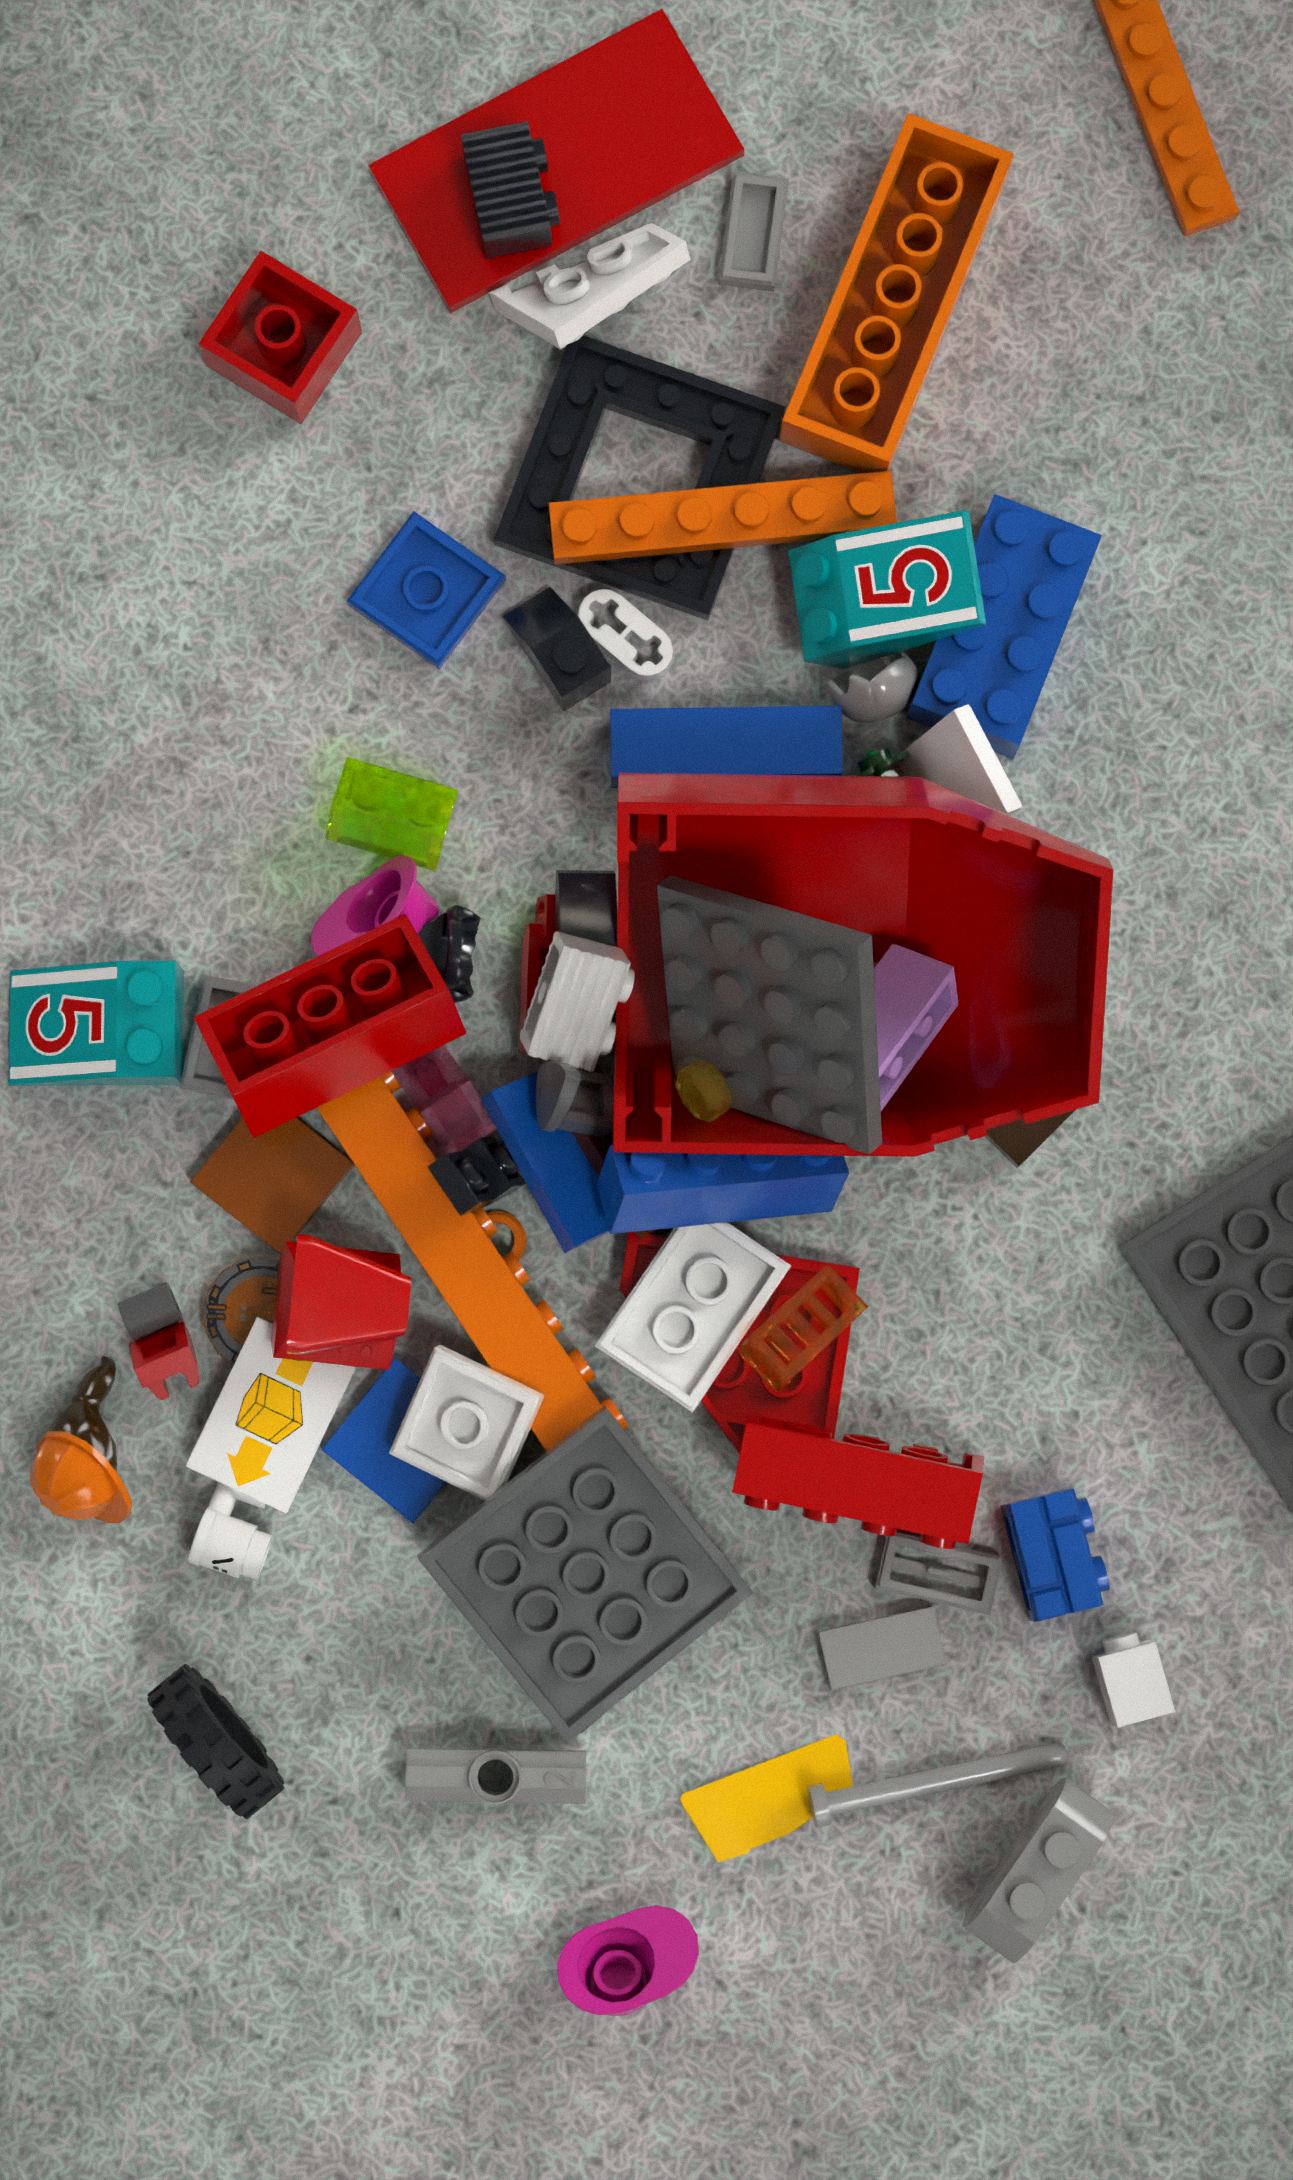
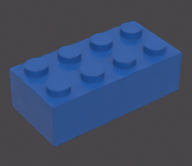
M994 494L974 544L986 625L936 640L912 701L907 719L932 728L953 710L969 704L993 751L1014 759L1102 535Z

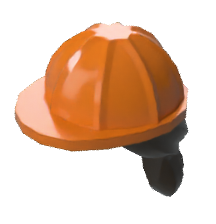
M103 1356L100 1365L84 1375L79 1383L77 1395H74L71 1399V1405L54 1420L49 1431L36 1445L37 1453L30 1470V1484L34 1493L40 1499L41 1505L47 1507L53 1515L59 1517L64 1516L75 1520L96 1518L106 1523H121L131 1514V1498L116 1472V1445L99 1413V1407L110 1392L115 1381V1363L108 1357Z

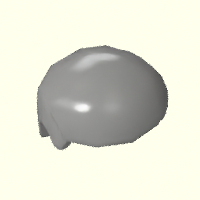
M901 651L898 653L899 659L891 664L885 657L865 662L828 680L826 685L836 705H841L842 713L850 720L862 723L878 722L895 716L900 712L918 688L919 677L917 669L910 657Z

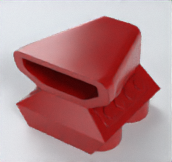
M298 1234L297 1242L285 1241L278 1266L271 1336L273 1358L389 1370L396 1339L405 1335L409 1314L411 1277L401 1273L400 1254L338 1247L305 1234Z

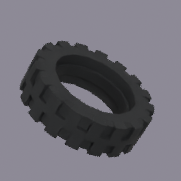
M184 1664L148 1693V1703L154 1709L152 1713L157 1722L165 1728L164 1733L172 1744L177 1746L181 1752V1757L189 1767L192 1766L196 1770L198 1778L208 1789L212 1788L217 1798L224 1805H229L235 1814L249 1819L285 1789L283 1786L284 1780L277 1772L278 1768L275 1762L266 1754L267 1750L264 1745L252 1734L249 1726L237 1715L229 1701L224 1696H220L215 1686L208 1679H203L200 1672Z

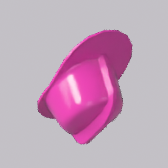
M404 854L392 857L374 873L341 893L317 920L312 930L311 946L314 953L319 956L405 913L415 931L419 934L424 924L431 922L437 917L439 907L436 901L427 894L424 887L416 880L417 867L414 860Z
M658 1905L635 1909L575 1933L562 1948L557 1963L558 1983L566 1998L582 2011L613 2017L630 2015L642 2009L646 2004L666 1997L683 1986L694 1972L699 1956L698 1935L690 1921L675 1909Z

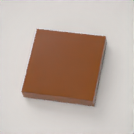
M242 1117L192 1178L190 1183L281 1255L284 1242L294 1241L297 1238L298 1234L301 1233L355 1164L297 1118L253 1138Z

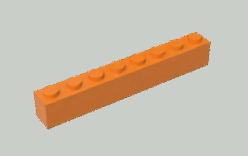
M390 1071L317 1107L490 1368L545 1395L531 1429L546 1452L604 1405L623 1429L629 1427L611 1398L608 1397L599 1403L587 1385L596 1376L579 1350L576 1348L567 1354L554 1336L564 1328L546 1301L542 1300L534 1306L522 1288L531 1279L511 1251L501 1257L489 1239L498 1230L485 1210L481 1208L460 1216L428 1169V1166L435 1162L436 1158L425 1141L434 1135L415 1106L404 1112L393 1096L394 1092L402 1088L393 1073Z

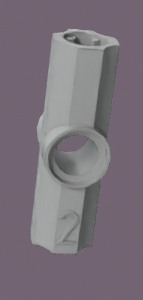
M501 1747L488 1749L407 1748L405 1765L406 1801L483 1802L490 1805L505 1803L585 1804L586 1751L519 1750ZM497 1759L504 1761L511 1768L513 1781L506 1790L494 1792L488 1790L482 1784L479 1774L480 1769L489 1760Z

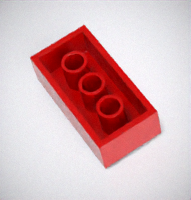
M406 913L194 1016L196 1024L253 1138L467 1034L447 985Z

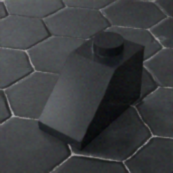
M551 587L502 616L563 712L611 683L610 664L580 618Z

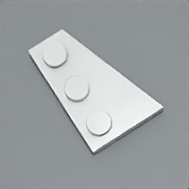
M650 223L589 249L587 254L588 261L562 270H559L554 264L536 272L539 282L513 293L509 286L505 285L489 292L494 308L500 314L555 347L562 349L567 344L579 340L586 331L611 314L624 309L631 300L653 285L663 282L672 272L690 261L691 258L686 241Z

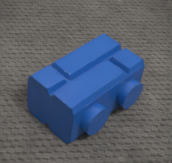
M1073 1488L1000 1505L1029 1621H1042L1104 1605L1101 1592L1110 1590V1585L1101 1555L1091 1557L1086 1534L1095 1532V1526L1086 1497L1077 1499Z

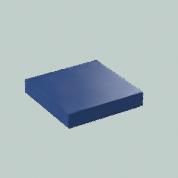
M413 511L347 599V605L440 670L504 584L506 575Z
M394 1358L389 1370H385L322 1448V1451L414 1524L447 1482L389 1454L421 1380L418 1375Z

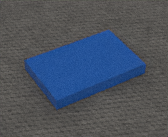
M537 1071L490 1091L481 1098V1101L563 1252L567 1253L609 1233V1229L596 1187L599 1176L572 1133L560 1129L550 1132L539 1128L536 1112Z

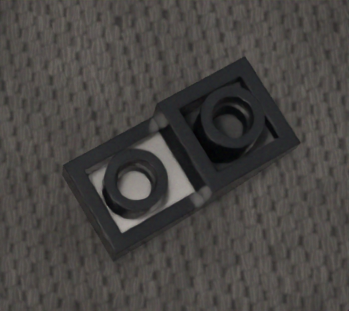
M556 870L553 922L555 930L617 947L616 873L614 871Z
M494 1136L479 1138L464 1150L446 1153L428 1166V1169L460 1216L486 1207L526 1184L518 1173L519 1169L503 1140L498 1143Z

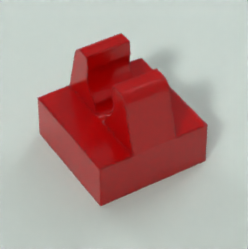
M184 1321L129 1343L133 1369L142 1388L148 1387L158 1399L164 1400L169 1398L165 1379L175 1374H183L191 1388L199 1384L194 1345Z

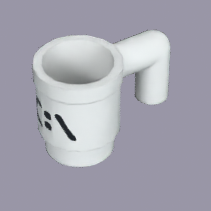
M218 1482L209 1507L205 1510L189 1553L188 1563L198 1567L203 1566L238 1579L242 1575L258 1580L266 1561L273 1535L258 1531L257 1525L230 1517L236 1500L265 1509L266 1504Z

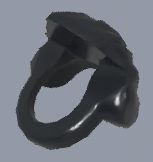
M458 905L451 906L434 921L424 924L418 934L447 985L454 1003L468 1000L474 993L470 980L473 972L471 956L475 949V936L481 920L473 911Z

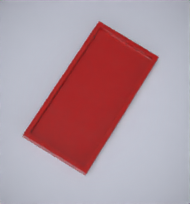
M660 9L369 164L368 167L371 176L447 309L452 313L743 157L744 147L663 9ZM528 121L531 139L540 137L543 139L549 172L539 173L543 192L554 191L560 225L551 227L552 245L548 248L540 247L537 250L530 249L525 253L518 252L514 255L507 254L504 257L496 256L493 259H486L464 161L461 135Z

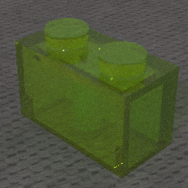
M347 757L331 804L325 839L388 858L404 854L411 857L416 866L436 872L459 790Z

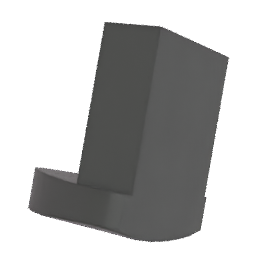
M556 1061L542 1063L536 1080V1112L539 1128L550 1132L560 1129L601 1138L607 1136L614 1129L613 1076L577 1069L570 1064Z

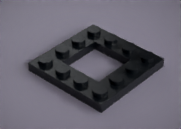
M582 336L579 340L566 346L495 534L494 544L506 550L709 621L735 548L555 565L549 503L572 501L606 409L710 445L695 489L759 483L783 420L786 406Z

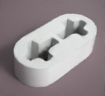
M601 589L593 591L584 598L579 607L578 617L604 654L630 676L640 681L650 682L657 680L668 672L672 665L673 647L670 638L661 628L623 596L613 590ZM610 605L615 607L614 620L624 631L618 634L606 624L602 625L599 629L592 626L594 614L591 609L596 606L604 611ZM632 636L646 647L651 645L653 641L659 644L657 656L661 661L657 665L651 661H646L642 666L636 663L637 650L628 642L630 637Z

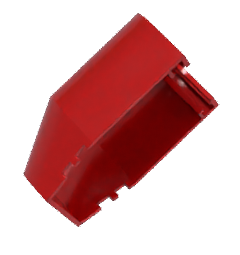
M619 772L617 800V947L624 951L631 962L630 968L634 970L635 977L628 1000L625 1003L617 1002L613 1152L916 1157L935 1151V1144L966 1135L969 1136L971 1141L988 1136L987 1129L1021 1119H1024L1025 1124H1029L1099 1103L1114 871L1108 858L922 777ZM673 875L872 935L873 963H879L894 943L954 966L959 1004L881 1111L882 1144L868 1155L849 1148L847 1144L804 1133L675 1089L657 892L658 884Z

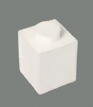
M1137 1632L1102 1641L1105 1652L1091 1655L1110 1725L1119 1728L1175 1712L1156 1642L1150 1640L1139 1642Z

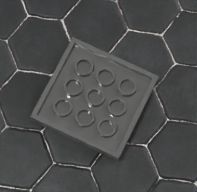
M673 875L658 884L657 892L675 1089L804 1133L847 1144L849 1148L868 1155L882 1144L872 935Z
M605 1405L417 1555L421 1564L566 1743H569L754 1593Z

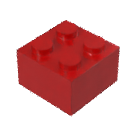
M260 250L198 345L208 368L299 424H302L362 334V328L356 308Z

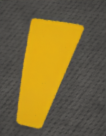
M835 1734L683 1793L680 1798L681 1803L717 1862L748 1854L751 1848L791 1834L810 1820L812 1814L807 1786L822 1783L825 1792L853 1786L846 1741Z

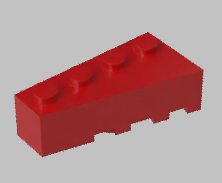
M750 1415L748 1418L732 1493L745 1495L744 1504L771 1511L779 1510L780 1503L803 1508V1517L823 1523H837L838 1516L862 1521V1530L883 1536H896L897 1529L920 1533L919 1541L921 1543L937 1548L954 1549L956 1542L969 1544L983 1477L984 1456L964 1453L962 1464L948 1462L949 1457L938 1452V1449L935 1447L913 1444V1447L903 1446L901 1453L889 1451L890 1443L881 1440L879 1437L857 1433L844 1434L843 1440L839 1441L831 1439L832 1431L827 1428Z

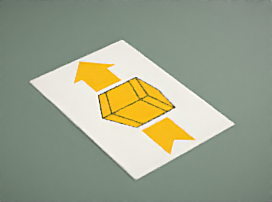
M257 1317L189 1457L186 1467L287 1514L356 1367L273 1358L271 1347L273 1324Z

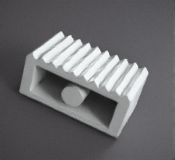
M558 931L553 934V941L549 946V953L542 967V974L538 979L534 997L531 999V1007L528 1009L527 1018L524 1020V1027L520 1032V1040L528 1055L534 1058L539 1057L543 1060L570 1064L577 1069L583 1068L592 1072L595 1069L599 1055L607 1056L610 1053L616 1034V1025L611 1020L617 1002L625 1003L628 1000L635 977L634 970L630 968L631 962L621 948Z

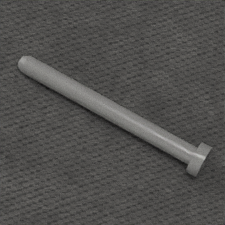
M1052 1743L825 1792L822 1783L807 1786L813 1822L816 1828L831 1825V1815L1060 1767L1067 1761V1752L1064 1745Z

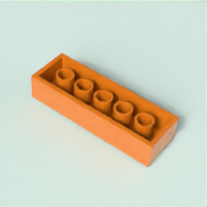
M907 114L783 417L779 442L859 473L890 470L1007 181L1014 153L913 114Z

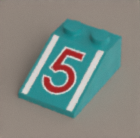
M962 510L836 534L788 550L804 662L839 669L849 668L986 625L971 521L967 511Z
M110 961L10 970L9 1086L180 1085L183 1074L184 970L177 961Z

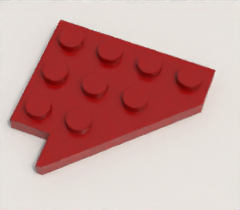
M628 1232L620 1283V1292L625 1299H627L668 1237L648 1234L639 1240L634 1232ZM775 1254L790 1264V1269L700 1401L739 1455L746 1422L750 1415L827 1428L832 1431L831 1439L835 1438L860 1272L859 1267Z

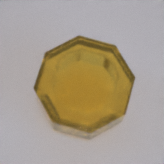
M696 1060L679 1071L675 1086L682 1103L695 1118L712 1122L729 1110L732 1094L726 1078L714 1065Z

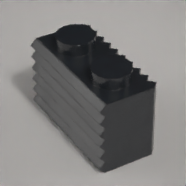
M528 121L462 134V151L486 259H493L496 256L504 257L507 254L514 255L518 252L525 253L530 249L537 250L540 247L548 248L551 246V227L560 225V217L554 191L543 192L539 173L549 172L542 137L531 139Z

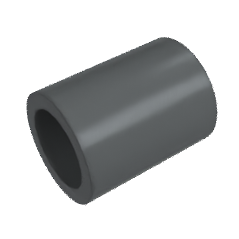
M167 1282L118 1303L123 1322L133 1340L183 1319L172 1289Z

